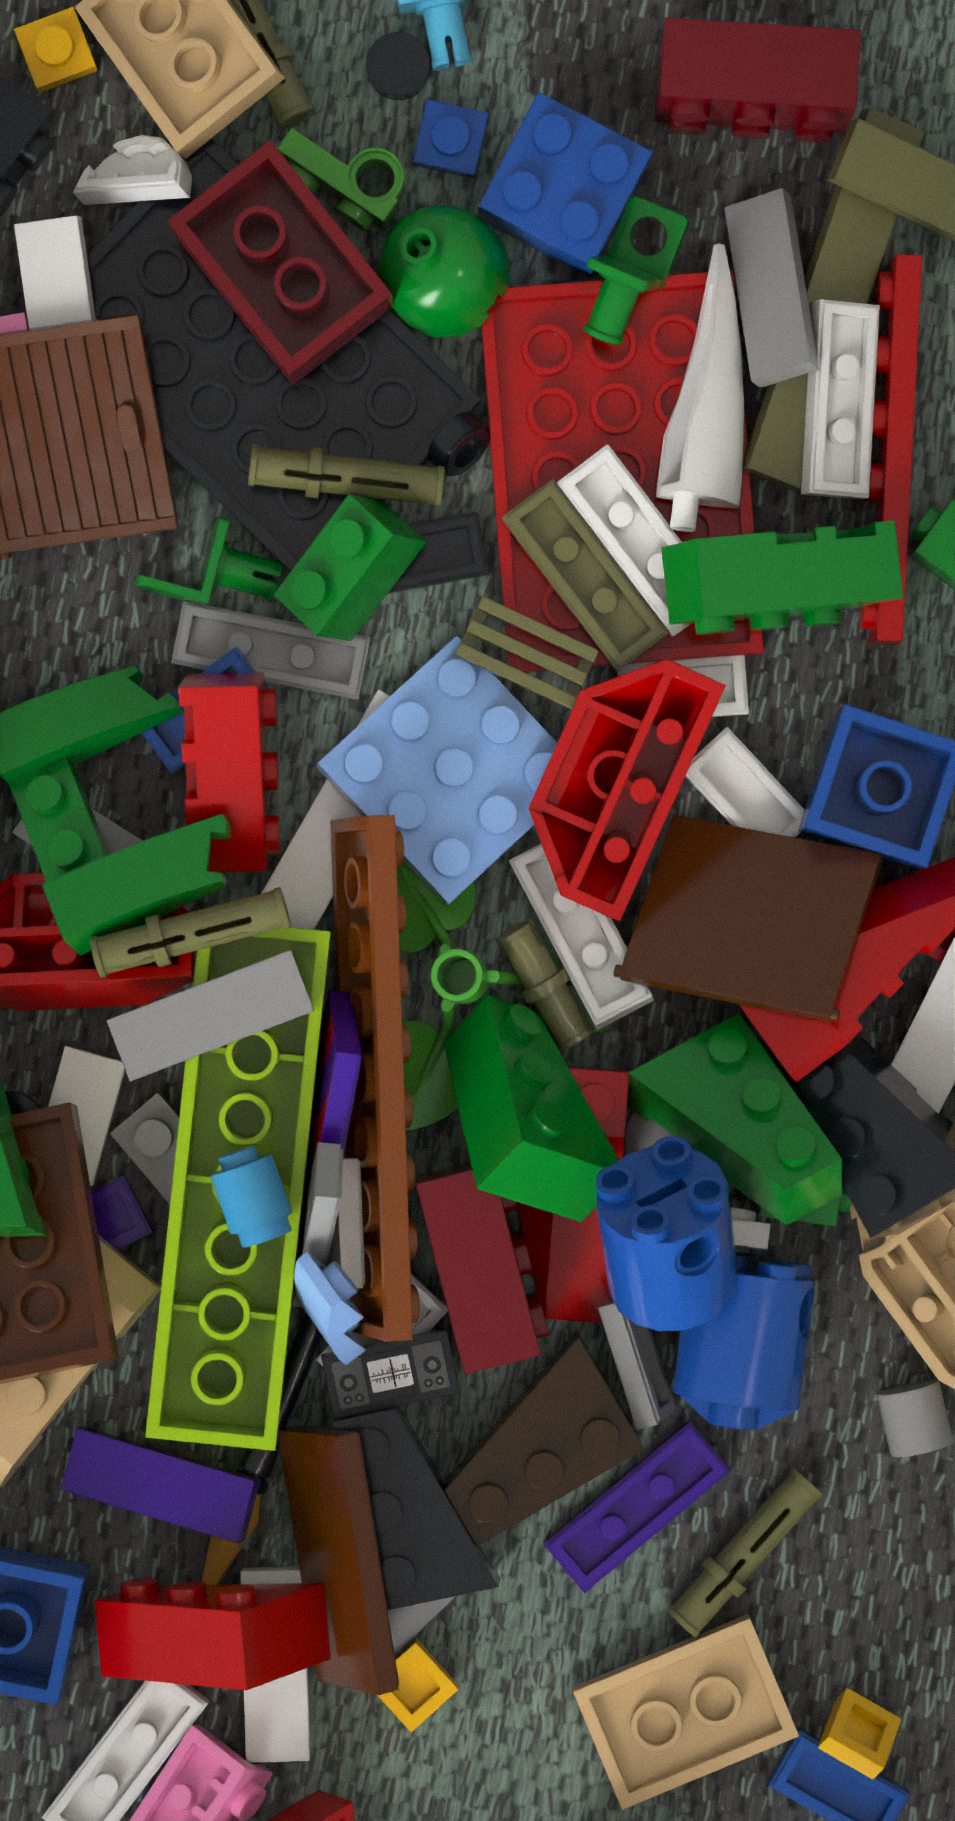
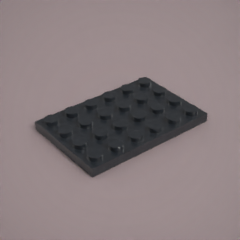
M210 139L185 159L192 175L190 198L139 201L87 255L95 318L140 313L165 451L281 561L287 569L292 571L348 495L319 492L318 498L305 497V490L262 485L248 486L252 444L259 445V447L310 452V446L324 448L323 454L422 465L428 458L429 446L441 427L457 414L467 411L473 412L482 402V399L390 310L385 312L296 384L292 385L173 235L168 220L238 165L223 149ZM374 499L378 501H383L384 503L387 501L385 499Z

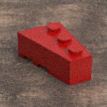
M264 672L187 673L178 687L179 706H184L185 739H182L181 745L182 763L186 762V826L224 814L231 825L230 839L211 840L208 871H266L269 863V854H280L281 842L279 815H268L267 790L279 789L278 752H266V727L277 726L276 688H264Z
M138 1578L121 1582L119 1584L120 1592L94 1600L101 1676L250 1690L331 1659L324 1583L206 1585L204 1582L193 1581L158 1586V1580L155 1578Z

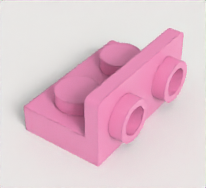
M191 1725L130 1821H246L262 1805L266 1796L264 1788L273 1773L262 1764L248 1763L205 1727Z

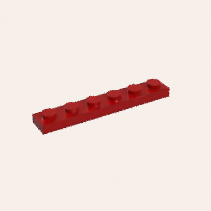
M896 254L888 263L887 272H878L875 286V305H880V310H885L884 335H878L876 374H882L881 399H874L872 438H879L878 463H871L869 498H866V501L876 502L875 522L895 520L903 590L902 599L859 607L860 629H869L868 644L896 645L903 642L922 255Z

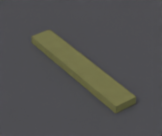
M870 107L860 111L859 119L920 148L924 131ZM835 185L804 277L810 316L812 302L819 299L868 303L897 216L896 213ZM808 373L767 387L742 464L743 471L795 492L801 491Z

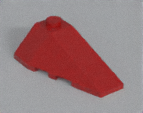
M955 857L873 889L836 1006L837 1009H840L838 1022L832 1021L829 1023L739 1004L796 1083L851 1042L863 1029V1026L856 1019L880 993L890 999L904 984L899 978V974L917 953L934 951L955 928Z
M567 1065L616 1156L620 1160L623 1158L629 1084L628 1071L624 1069ZM515 1201L545 1319L603 1323L598 1307L610 1300L597 1207L582 1222H578Z

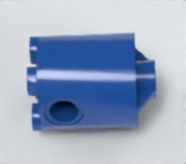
M667 1136L656 1141L653 1146L629 1153L615 1164L603 1168L596 1177V1207L609 1293L618 1311L639 1326L656 1331H685L710 1322L728 1308L738 1290V1265L728 1181L719 1165L702 1152L691 1149L690 1143L684 1138Z
M736 1254L738 1290L728 1308L708 1323L680 1331L673 1393L680 1395L707 1423L735 1429L757 1430L800 1408L815 1280L810 1278L811 1265L774 1260L773 1263L758 1262L757 1269L749 1268L750 1256Z

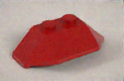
M666 658L580 691L528 808L562 897L620 922L726 687L725 684Z
M43 872L12 874L0 883V1007L17 1011L146 1005L194 981L195 951L172 957V964L158 967L156 962L110 973L100 978L92 951L80 956L62 939L42 884L46 883ZM181 907L162 916L161 919L189 913V911Z

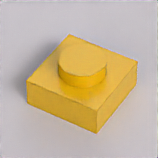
M74 7L14 29L38 93L98 71Z
M417 1638L395 1656L399 1690L377 1695L410 1732H413L459 1690L458 1683Z
M846 1687L834 1703L818 1749L867 1777L874 1779L886 1765L902 1719Z

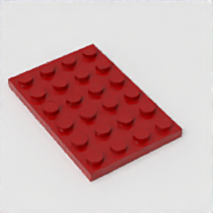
M730 270V275H731V280H732V285H733V290H734V295H735V301H736V289H735L734 270ZM708 272L669 275L664 288L647 290L646 293L640 292L623 334L624 339L621 345L602 341L583 331L603 280L508 287L503 298L498 294L494 304L486 311L490 317L481 325L503 606L598 650L599 652L591 668L611 665L503 523L501 517L550 480L554 479L556 483L608 444L670 525L673 500L656 497L663 436L679 398L695 341ZM745 406L743 426V459L748 447ZM742 470L738 508L699 505L695 531L673 530L679 539L685 542L699 538L753 534L754 523L750 473ZM749 619L734 620V631L696 635L695 623H692L673 638L668 634L629 664L658 662L666 658L674 661L739 655H762V630L751 631ZM504 622L506 636L577 669L581 658ZM506 651L507 665L524 673L548 671Z

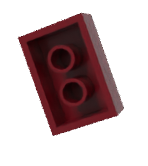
M665 17L659 44L654 122L668 123L669 132L684 135L706 133V125L732 127L731 134L739 138H767L770 136V129L795 131V139L803 142L833 141L834 133H845L857 107L861 30Z
M271 140L168 220L173 235L292 385L296 384L393 307L392 293Z
M471 1162L416 1176V1186L464 1374L541 1355L537 1339L549 1336L538 1292L525 1295L521 1276L533 1273L522 1230L509 1233L505 1213L517 1210L515 1201L477 1189Z

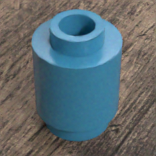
M252 1145L218 1158L221 1170L210 1174L230 1234H238L242 1248L253 1246L290 1232L292 1229L287 1215L292 1213V1209L272 1153L259 1156L256 1146Z

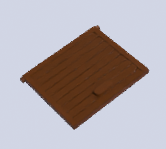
M140 313L0 333V560L11 558V552L178 529V516Z
M673 815L622 965H615L613 975L622 981L829 1023L832 1021L838 1022L840 1009H837L836 1006L883 861L882 855L880 853Z

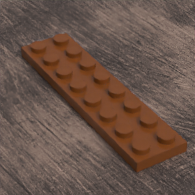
M376 815L330 821L336 991L350 993L349 999L355 1008L362 1054L343 1157L358 1158L361 1167L365 1284H363V1288H357L358 1292L351 1297V1300L364 1318L359 1321L360 1325L353 1332L386 1342L413 1340L412 1324L417 1323L420 1314L419 1294L415 1285L411 1284L410 1258L416 1256L418 1237L416 1226L413 1220L409 1219L408 1193H412L415 1187V1166L411 1155L406 1154V1128H409L412 1124L413 1102L410 1092L404 1089L403 1063H407L410 1058L411 1038L408 1027L402 1024L401 998H405L408 992L409 975L405 961L400 959L399 933H402L405 929L407 913L405 900L401 894H398L397 868L402 866L404 860L403 836L399 829H395V815Z

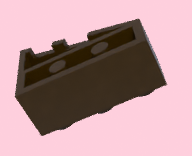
M578 1330L571 1335L559 1352L524 1389V1392L445 1479L444 1491L476 1546L483 1544L644 1449L640 1436Z

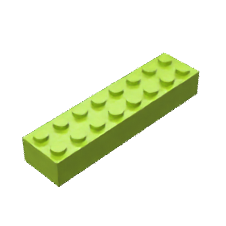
M295 927L280 928L235 940L227 944L197 950L193 987L292 950L315 1011L185 1060L145 1438L270 1451L276 1450L332 931ZM255 1145L259 1156L268 1153L273 1155L292 1209V1213L287 1215L292 1230L274 1239L242 1248L238 1234H230L210 1174L221 1170L219 1157Z

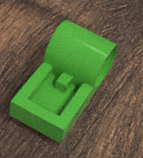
M293 128L290 129L277 148L313 194L320 187L340 202L335 207V210L358 228L367 231L372 223L385 232L399 212V205L405 193L404 171L398 158L391 152L382 148H368L356 154L347 166ZM370 169H383L393 177L394 184L385 195L370 197L358 188L360 177Z

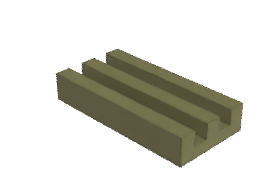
M482 596L455 656L571 710L599 651ZM488 615L581 658L577 669L485 626ZM479 637L569 680L570 683L566 692L474 649L477 638Z

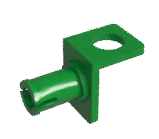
M640 196L630 197L609 253L607 255L589 257L586 267L599 272V275L604 280L588 322L584 325L583 331L611 344H622L623 334L639 293H646L647 290L665 287L689 225V218ZM646 217L656 218L662 222L667 233L666 244L663 249L651 256L638 251L632 239L635 225Z
M219 517L213 523L196 590L144 575L135 576L132 587L202 605L209 603L211 591H215L218 585L264 597L265 600L272 601L279 583L256 578L253 576V573L274 579L276 577L280 578L283 563L279 560L273 561L228 548L229 542L225 541L230 520Z

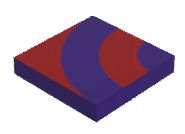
M328 990L321 1029L311 1122L314 1156L318 1142L341 1144L340 1149H343L344 1155L362 1058L355 1008L349 999L350 993Z

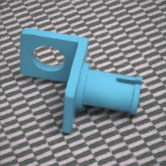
M397 0L399 15L412 12L423 15L432 57V70L450 69L446 42L451 43L456 68L473 62L461 12V7L466 4V1L471 0Z

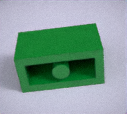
M349 494L274 593V596L316 636L352 641L427 541L383 501Z

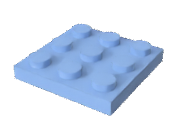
M458 636L454 637L316 765V768L362 817L395 815V829L401 831L404 840L403 861L446 907L534 825L528 808L557 745V742L493 673L455 656L462 641Z

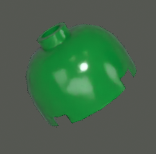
M451 204L422 207L404 216L390 230L380 252L378 277L392 293V309L410 327L419 329L423 334L433 338L459 337L480 327L490 317L486 311L494 304L498 294L503 298L509 286L510 260L501 238L478 215Z

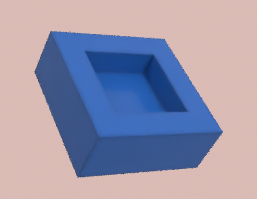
M426 99L413 158V166L475 179L489 113Z

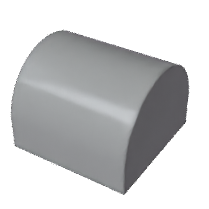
M937 1377L875 1392L889 1451L893 1457L920 1455L942 1449L954 1443L940 1382Z

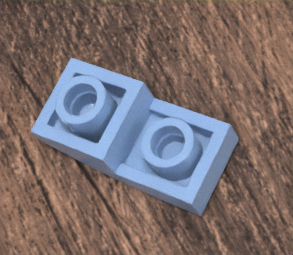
M309 1252L304 1253L297 1259L294 1271V1285L297 1298L335 1355L347 1366L366 1351L353 1332L360 1325L359 1321L364 1318L351 1300V1297L358 1292V1289L338 1263L333 1261L328 1266H325Z

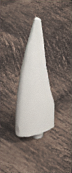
M720 243L713 246L695 341L679 398L663 436L656 489L657 498L673 500L670 528L684 532L695 531L699 505L738 508L740 502L744 426L742 350L736 301L725 245Z

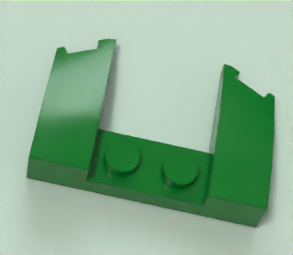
M135 666L67 685L0 712V776L10 786L44 874L46 883H43L42 887L62 939L80 956L91 951L90 937H99L146 924L145 917L156 914L162 917L226 886V877L222 873L208 871L211 840L230 839L231 825L224 814L146 839L111 854L108 852L75 765L184 713L182 706H179V701L167 692L160 699L156 700L137 684L144 675Z

